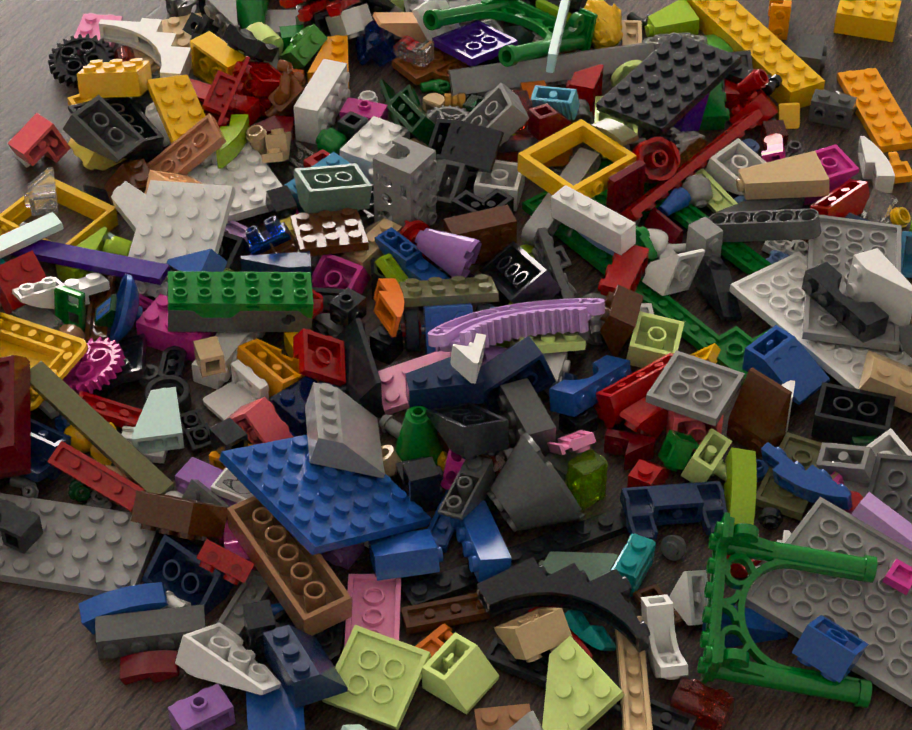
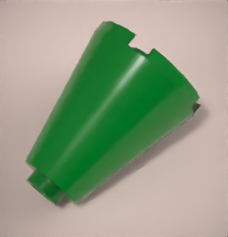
M236 0L237 18L241 30L256 22L266 24L269 0Z
M414 406L406 411L395 451L402 462L432 456L437 466V460L443 448L436 428L426 415L427 408L423 406Z

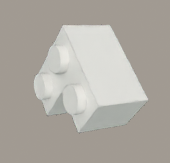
M367 3L344 10L339 16L325 17L331 36H348V39L369 33L368 28L375 26Z

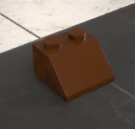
M144 159L123 163L105 183L104 189L112 206H114L111 198L113 191L118 186H121L124 181L145 193L149 169Z
M617 285L613 292H608L605 298V305L607 307H605V313L601 314L599 319L602 321L600 332L611 354L615 357L636 327L643 300V295L620 285Z

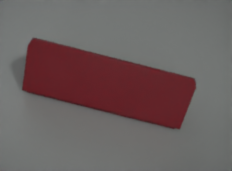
M656 207L652 208L643 226L647 229L654 228L664 231L669 237L668 243L681 244L683 230Z

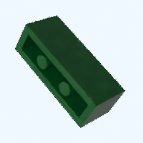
M399 91L387 108L412 134L428 146L436 123L414 101Z

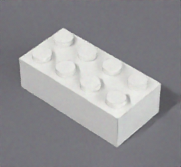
M328 59L322 60L294 105L295 136L297 141L316 144V138L321 130L328 129L331 125L335 124L338 113H340L347 98H350L351 93L350 89H348L350 73L347 72V63Z

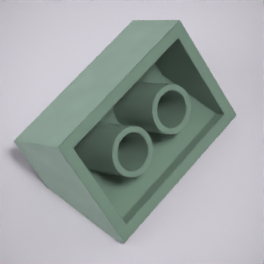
M356 163L294 169L298 200L305 213H319L323 210L339 211L344 208L357 209L358 211L369 209L372 185Z

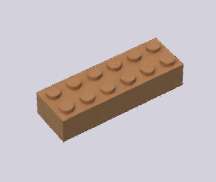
M255 496L227 508L229 529L252 563H254V566L297 629L313 636L352 617V597L321 553L311 555Z

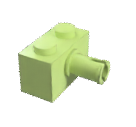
M711 428L691 457L681 476L691 483L707 482L710 476H714V474L726 481V465L722 457L732 443V440Z

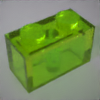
M592 448L568 461L567 487L582 511L600 501L606 495L608 462Z

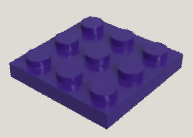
M479 20L432 38L434 47L469 66H477L486 60L494 59V57L498 56L499 50L503 46L518 45V40Z

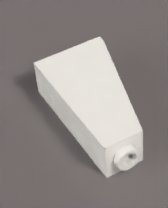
M124 181L121 186L115 188L111 198L116 210L135 232L146 194L127 181Z

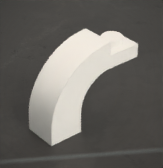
M667 594L641 597L642 621L647 624L650 630L647 653L655 678L661 677L675 680L680 678V676L688 675V664L679 650L676 639L673 602Z

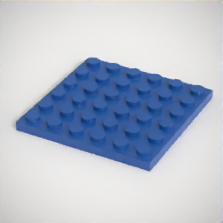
M307 435L222 451L219 458L228 470L311 555L427 527L431 520V517L423 511L422 507L410 501L407 493L399 488L386 474L384 478L310 463Z

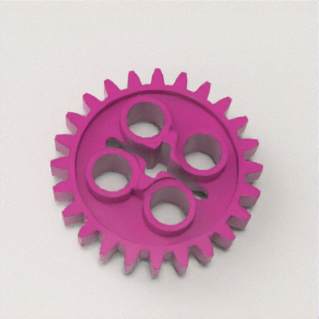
M99 337L94 342L93 338H90L87 343V352L63 378V381L77 394L80 393V390L93 394L94 389L101 391L103 384L110 385L109 380L116 379L115 373L122 372L121 366L125 365L123 361L125 356L120 345L115 340L110 341L109 338H106L103 341Z

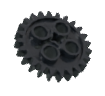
M79 34L78 38L71 36L69 41L64 38V44L57 43V48H52L53 54H49L50 60H48L50 73L53 74L54 79H58L60 84L65 82L67 87L71 83L74 85V88L78 86L77 73L83 67L77 50L80 51L85 66L92 60L110 62V60L115 59L113 48L110 47L109 42L105 43L104 38L98 40L97 35L90 38L89 34L82 38V35Z

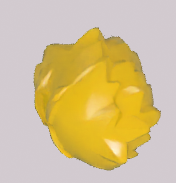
M587 0L584 9L598 15L591 43L595 49L617 46L623 38L621 9L616 4H613V7L604 0Z

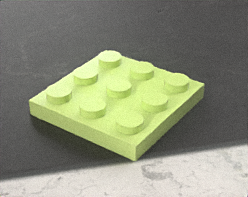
M354 625L335 667L346 684L348 692L323 699L322 701L376 723L399 730L422 678V667L430 659L431 654L429 651Z

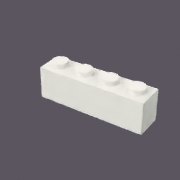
M567 185L551 196L552 218L619 255L624 254L636 244L635 222Z

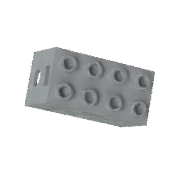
M398 135L392 140V144L397 145V159L382 153H378L373 157L375 223L385 218L403 227L406 225L405 220L410 222L420 220L431 226L437 219L436 150ZM383 176L391 180V186L383 181ZM383 193L391 197L392 203H388L384 199Z

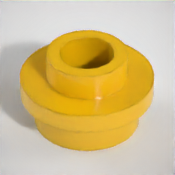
M895 207L890 212L891 223L902 225V229L911 220L908 210L904 207Z

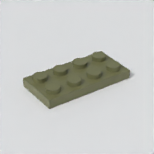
M478 274L471 278H465L464 276H453L451 279L431 277L428 280L422 281L411 278L405 280V282H399L404 296L405 307L499 301V293L492 277L485 274Z
M786 432L779 447L784 450L789 459L793 462L798 461L807 470L812 464L817 467L816 463L822 443ZM769 467L756 493V506L761 508H777L781 511L782 515L802 521L810 502L797 497L774 482L773 468Z

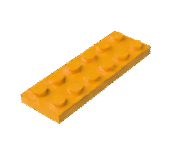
M867 68L837 73V81L844 94L857 97L855 113L871 141L883 153L912 149V127L876 68Z

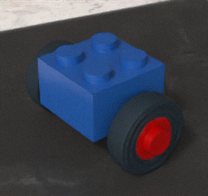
M471 303L423 306L424 324L422 327L418 320L417 310L405 309L403 313L404 323H400V330L405 339L406 351L419 350V339L422 332L425 336V353L436 352V347L429 346L428 332L445 322L473 313ZM487 304L477 305L476 312L490 309V306Z

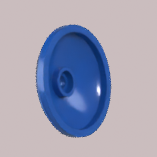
M125 274L122 278L116 295V313L110 334V341L115 340L116 343L130 332L135 320L141 317L143 307L139 306V291L135 280L128 274Z

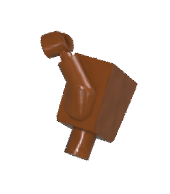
M280 59L277 64V70L283 72V75L280 76V85L268 97L273 104L264 112L268 118L280 116L281 114L292 117L294 115V105L305 89L306 80L304 75L295 72L294 75H289L293 65L285 60Z

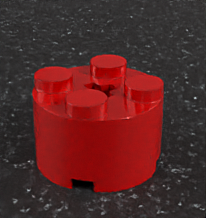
M653 137L640 142L631 151L637 155L636 161L640 159L646 163L644 183L654 184L670 179L675 175L678 165H680V153L677 146L672 141H668L663 137Z

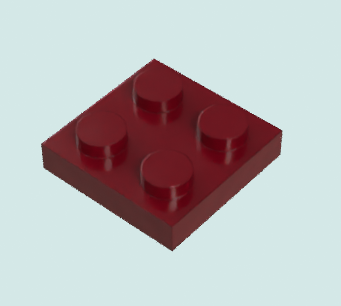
M639 159L608 178L607 208L619 213L643 195L646 163Z

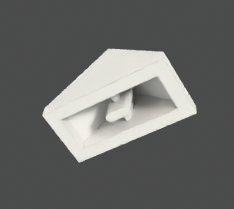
M706 570L683 571L669 596L673 602V607L687 625L703 624L704 606L708 605V598H704L705 585L708 582Z

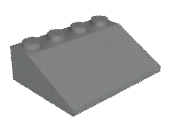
M313 382L305 405L309 462L384 478L385 472L377 417L339 388L333 387L328 383L320 384Z

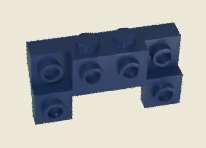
M720 481L621 488L620 502L626 514L625 525L629 535L635 533L652 540H657L658 530L656 525L701 522L707 536L711 533L714 534L716 522H721L724 513L727 512L724 490Z

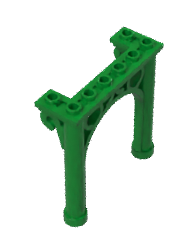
M481 0V3L443 10H427L423 15V23L428 30H437L442 26L478 19H494L523 26L536 32L544 39L517 46H503L499 50L498 56L500 63L505 67L514 66L518 62L548 56L557 19L556 16L521 0ZM580 8L579 12L573 13L568 22L566 21L559 53L577 49L581 51L590 50L598 15L584 8Z
M725 512L721 522H716L714 534H710L708 549L712 550V558L709 557L707 561L706 573L710 574V582H706L704 598H708V605L704 606L702 613V622L706 623V628L701 633L700 648H704L703 657L700 656L697 667V673H701V684L706 685L708 681L713 682L714 679L845 701L854 703L857 707L868 708L872 696L871 680L847 676L840 683L837 681L832 682L824 678L819 671L782 665L767 657L756 646L749 634L745 620V602L748 591L753 583L762 575L777 569H794L873 583L877 572V557L869 555L860 557L770 541L759 537V529L752 524L740 523L734 525L735 518L730 517V513ZM751 559L764 561L766 563L762 564L758 568H755ZM731 564H742L749 576L745 580L734 579L730 573ZM725 583L730 588L736 590L732 597L723 598ZM723 612L729 616L732 625H728L721 630ZM728 634L736 635L744 647L742 649H726L724 645L725 636ZM750 656H751L757 663L749 661Z

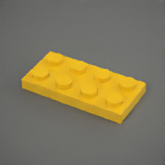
M187 74L147 80L146 86L171 144L206 116Z

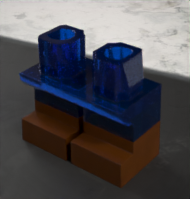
M272 216L264 221V225L267 228L266 231L260 233L256 225L245 230L248 250L252 255L298 252L295 238L285 222L281 223L276 216Z

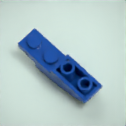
M392 227L375 237V242L384 255L390 253L409 279L414 278L419 281L428 280L431 277L451 279L425 260L417 246Z
M769 442L761 448L763 461L773 468L774 482L788 492L812 503H816L819 497H822L841 509L849 510L852 507L850 490L845 485L837 484L833 481L830 474L824 469L819 470L812 464L806 470L798 461L793 462L789 459L783 449L778 446L774 447Z

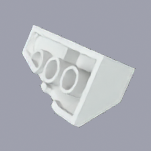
M220 622L182 636L175 664L184 669L187 674L259 695L279 689L281 686V682L264 664L256 662V654L242 646L243 639Z

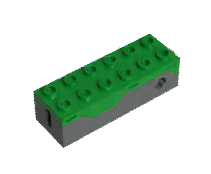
M168 271V332H300L303 328L311 330L312 319L323 312V296L312 289L311 272Z

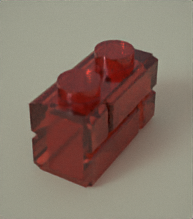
M682 677L671 698L670 706L696 716V726L706 730H724L733 713L735 697L723 689L715 690L705 686L700 680H690Z

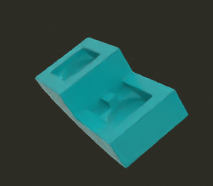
M568 610L564 613L569 628L584 642L601 651H614L616 649L615 643L603 626L590 625L580 611Z

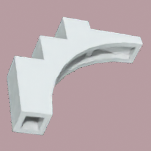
M142 18L140 22L100 19V39L104 38L105 42L130 46L150 56L160 67V78L189 75L192 67L191 48L177 47L176 33H164L162 19Z

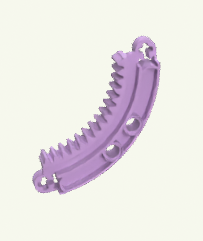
M600 298L554 299L517 303L481 310L455 318L435 327L428 332L429 346L436 347V352H451L453 344L468 346L469 342L474 343L476 333L486 335L485 348H489V345H496V343H503V341L519 339V337L526 338L528 335L537 336V334L546 335L547 333L556 334L557 332L561 334L566 332L584 333L589 331L588 321L591 319V316L605 313V300Z

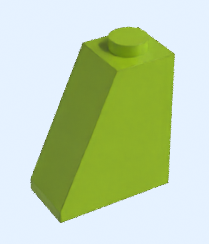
M677 0L648 16L645 33L647 37L671 33L698 35L700 19L687 0Z

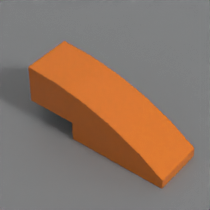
M378 278L373 297L376 302L374 312L391 337H396L404 311L403 292L395 278Z

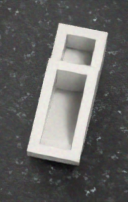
M860 136L857 154L863 179H872L875 193H892L895 174L890 162L872 141L865 136Z

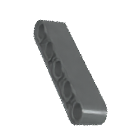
M815 209L717 212L708 218L723 230L722 242L814 239L821 234L819 214Z

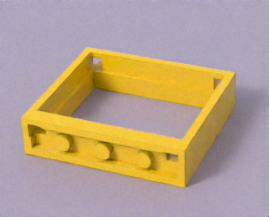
M580 119L518 153L517 171L551 195H554L567 185L581 194L592 198L607 189L608 178L611 175L636 162L637 155ZM582 142L614 162L574 186L543 165Z
M50 176L0 214L1 236L19 228L22 222L50 200L55 201L94 220L66 243L72 246H77L103 227H106L108 232H110L118 225L117 211L114 206Z

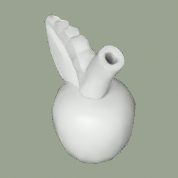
M648 229L650 233L649 238L657 252V258L662 259L686 251V243L670 244L668 243L669 237L667 233L659 229Z

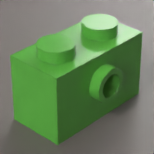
M315 24L309 25L292 37L290 45L280 57L293 65V69L305 67L328 38Z

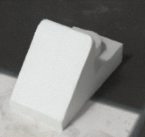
M476 333L474 343L469 342L468 346L452 345L450 361L452 367L470 383L476 384L484 356L486 335Z

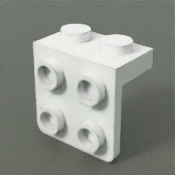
M240 360L231 363L232 382L203 398V404L222 421L243 405L266 397L269 401L268 383L264 379H260L249 366H245Z

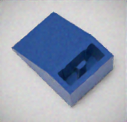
M777 325L745 348L742 369L748 372L749 369L754 368L780 385L790 380L795 381L792 401L798 405L821 388L822 382L828 383L830 381L827 374L796 337Z

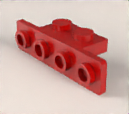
M246 56L237 78L219 70L216 73L202 109L220 116L217 122L219 128L220 126H227L229 118L226 117L228 111L233 112L237 102L234 99L235 95H240L244 87L242 79L243 77L248 78L252 66L249 65L251 57Z

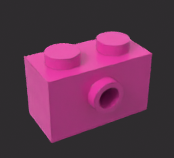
M348 97L340 110V119L352 111L366 117L367 122L373 116L388 121V105Z

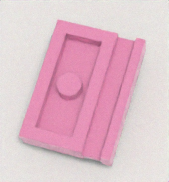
M579 430L558 438V443L548 442L547 444L551 453L565 455V450L575 451L576 453L589 450L590 444L595 443L596 439L593 432Z

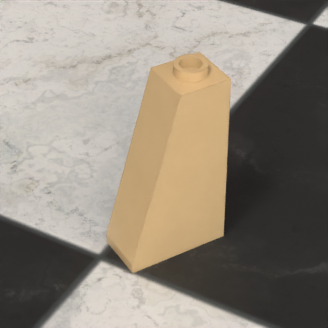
M815 151L738 169L739 179H736V186L738 192L743 193L745 200L829 196V177Z

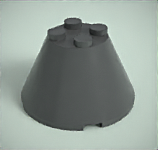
M527 432L524 433L490 487V491L487 492L493 504L501 512V516L514 533L518 530L523 531L583 519L585 515L581 514L580 510L582 509L550 461L547 462L541 453V449Z

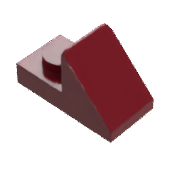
M607 428L604 453L624 456V470H629L636 465L639 459L649 461L654 458L656 438Z

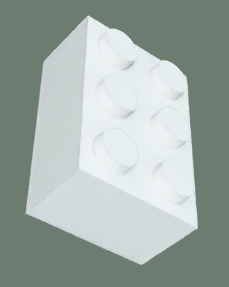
M373 116L340 149V156L351 164L356 163L369 181V169H373V157L378 153H382L397 159V145L392 144V140L398 135L410 140V131L403 126Z

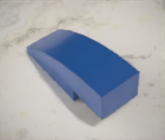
M162 582L119 588L79 603L81 622L92 634H95V617L158 610L167 606L168 600L165 586Z

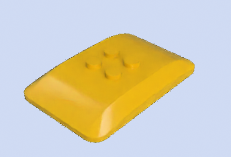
M0 312V358L11 355L27 357L30 361V369L42 361L63 380L88 350V345L82 338ZM30 387L32 411L38 408L44 399Z

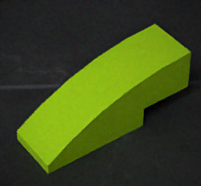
M231 114L229 126H220L226 143L219 150H216L217 166L219 169L229 164L244 148L247 142L246 132L249 128L248 114Z
M731 447L725 459L727 480L724 484V495L727 512L730 513V517L735 518L734 525L740 523L754 525L757 488L756 451Z

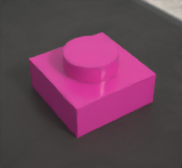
M896 558L885 575L883 583L907 596L912 588V567Z

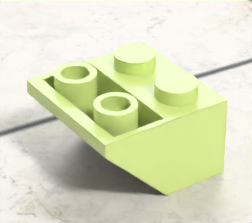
M456 632L422 667V688L466 715L499 679V674L478 645Z

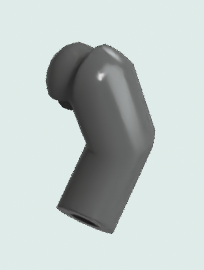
M20 475L11 477L10 486L21 489L23 497H38L39 490L36 481Z

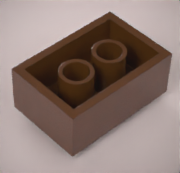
M504 205L445 218L444 232L481 241L480 252L475 264H471L472 266L489 262L512 241H517V220L509 206Z
M136 491L131 521L140 523V528L156 531V527H158L159 533L175 535L176 531L180 538L194 540L196 535L197 540L206 541L208 539L212 541V537L223 539L228 507L172 495Z

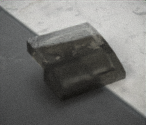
M293 139L290 143L289 159L267 163V165L273 172L290 182L295 178L294 169L304 168L303 160L315 153Z

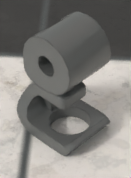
M166 0V10L171 14H178L180 17L190 14L192 7L196 4L194 13H200L199 1L192 0L187 4L185 0Z

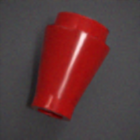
M754 69L736 87L738 92L744 95L754 90L765 88L769 78L763 69Z

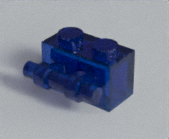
M376 21L369 22L365 26V38L360 35L355 42L356 49L358 50L357 59L361 65H366L368 60L373 58L380 67L397 57L394 35L379 27Z

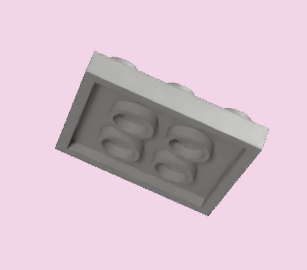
M676 350L647 393L646 402L716 426L743 383L745 373Z

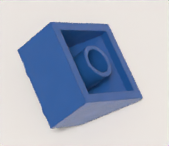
M820 615L806 626L792 653L798 656L797 659L802 664L809 667L814 666L820 670L821 675L827 680L840 683L848 676L869 644L823 615Z

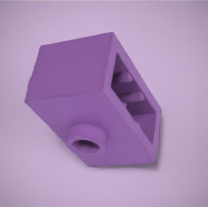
M218 683L209 688H204L198 693L184 700H179L168 707L170 725L174 730H222L235 724L234 707Z

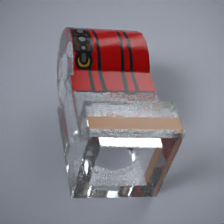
M404 36L393 47L394 53L398 58L421 67H426L434 59V41L426 40L422 43L410 36Z

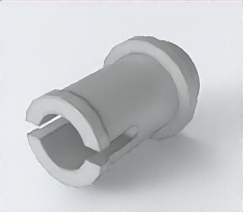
M385 414L379 421V427H381L382 432H388L398 439L402 424L395 420L394 415Z

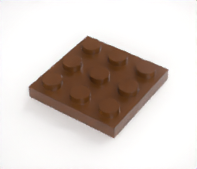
M344 208L339 211L323 210L319 213L290 215L291 226L299 252L310 251V256L369 250V242L357 209Z

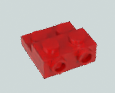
M244 61L236 62L232 76L237 78ZM249 62V65L252 66L249 76L242 79L246 91L251 92V95L257 98L269 96L280 85V76L283 74L268 62Z
M304 328L293 337L294 358L299 359V374L337 386H342L346 383L344 341Z
M206 539L196 558L201 561L200 567L211 573L215 569L225 573L223 579L236 586L239 581L245 583L254 566V563Z

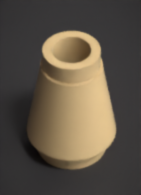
M254 125L248 128L246 139L252 148L257 150L260 155L267 153L266 130L261 125Z

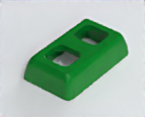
M68 286L55 288V329L58 330L65 324H73L80 327L85 333V293ZM69 296L78 298V305L71 303ZM69 312L79 315V324L70 321Z

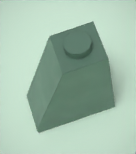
M550 551L546 559L541 560L538 565L542 564L548 575L575 563L580 571H585L589 581L610 572L619 555L614 553Z

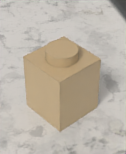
M217 336L193 341L195 359L202 378L226 372L224 354Z

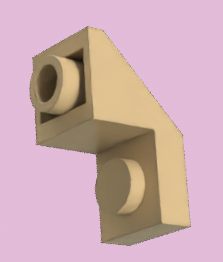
M284 128L272 129L271 134L265 135L267 153L261 155L262 163L280 162L289 159L291 131L284 132Z

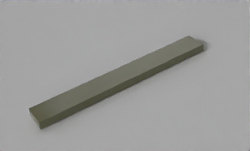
M40 361L30 369V387L133 483L145 489L146 492L166 494L174 488V483L46 364Z

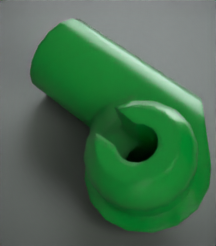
M441 79L420 83V90L422 93L434 91L444 94L450 91V83Z

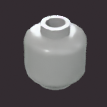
M702 174L687 177L686 182L682 185V188L686 189L691 196L689 204L694 205L696 208L707 206V202L713 198L710 180L703 177Z

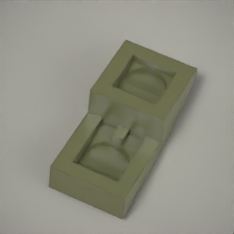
M606 118L591 125L622 146L639 139L638 134L632 129L612 119Z

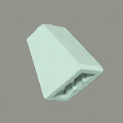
M176 387L150 391L132 434L133 446L142 454L184 448Z

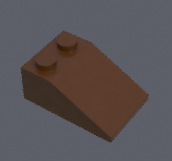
M749 369L730 413L726 435L749 450L756 451V454L762 457L761 448L767 442L774 447H779L786 432L792 392L756 369Z

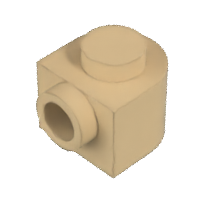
M383 445L381 449L384 472L391 477L396 475L395 463L402 461L393 446Z

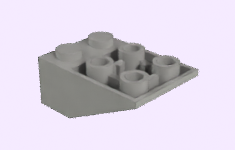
M205 0L204 10L206 15L214 20V25L219 27L216 36L222 39L229 23L238 27L236 0Z

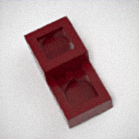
M147 651L121 657L120 680L124 685L150 677L154 683L179 676V666L175 664L178 651Z

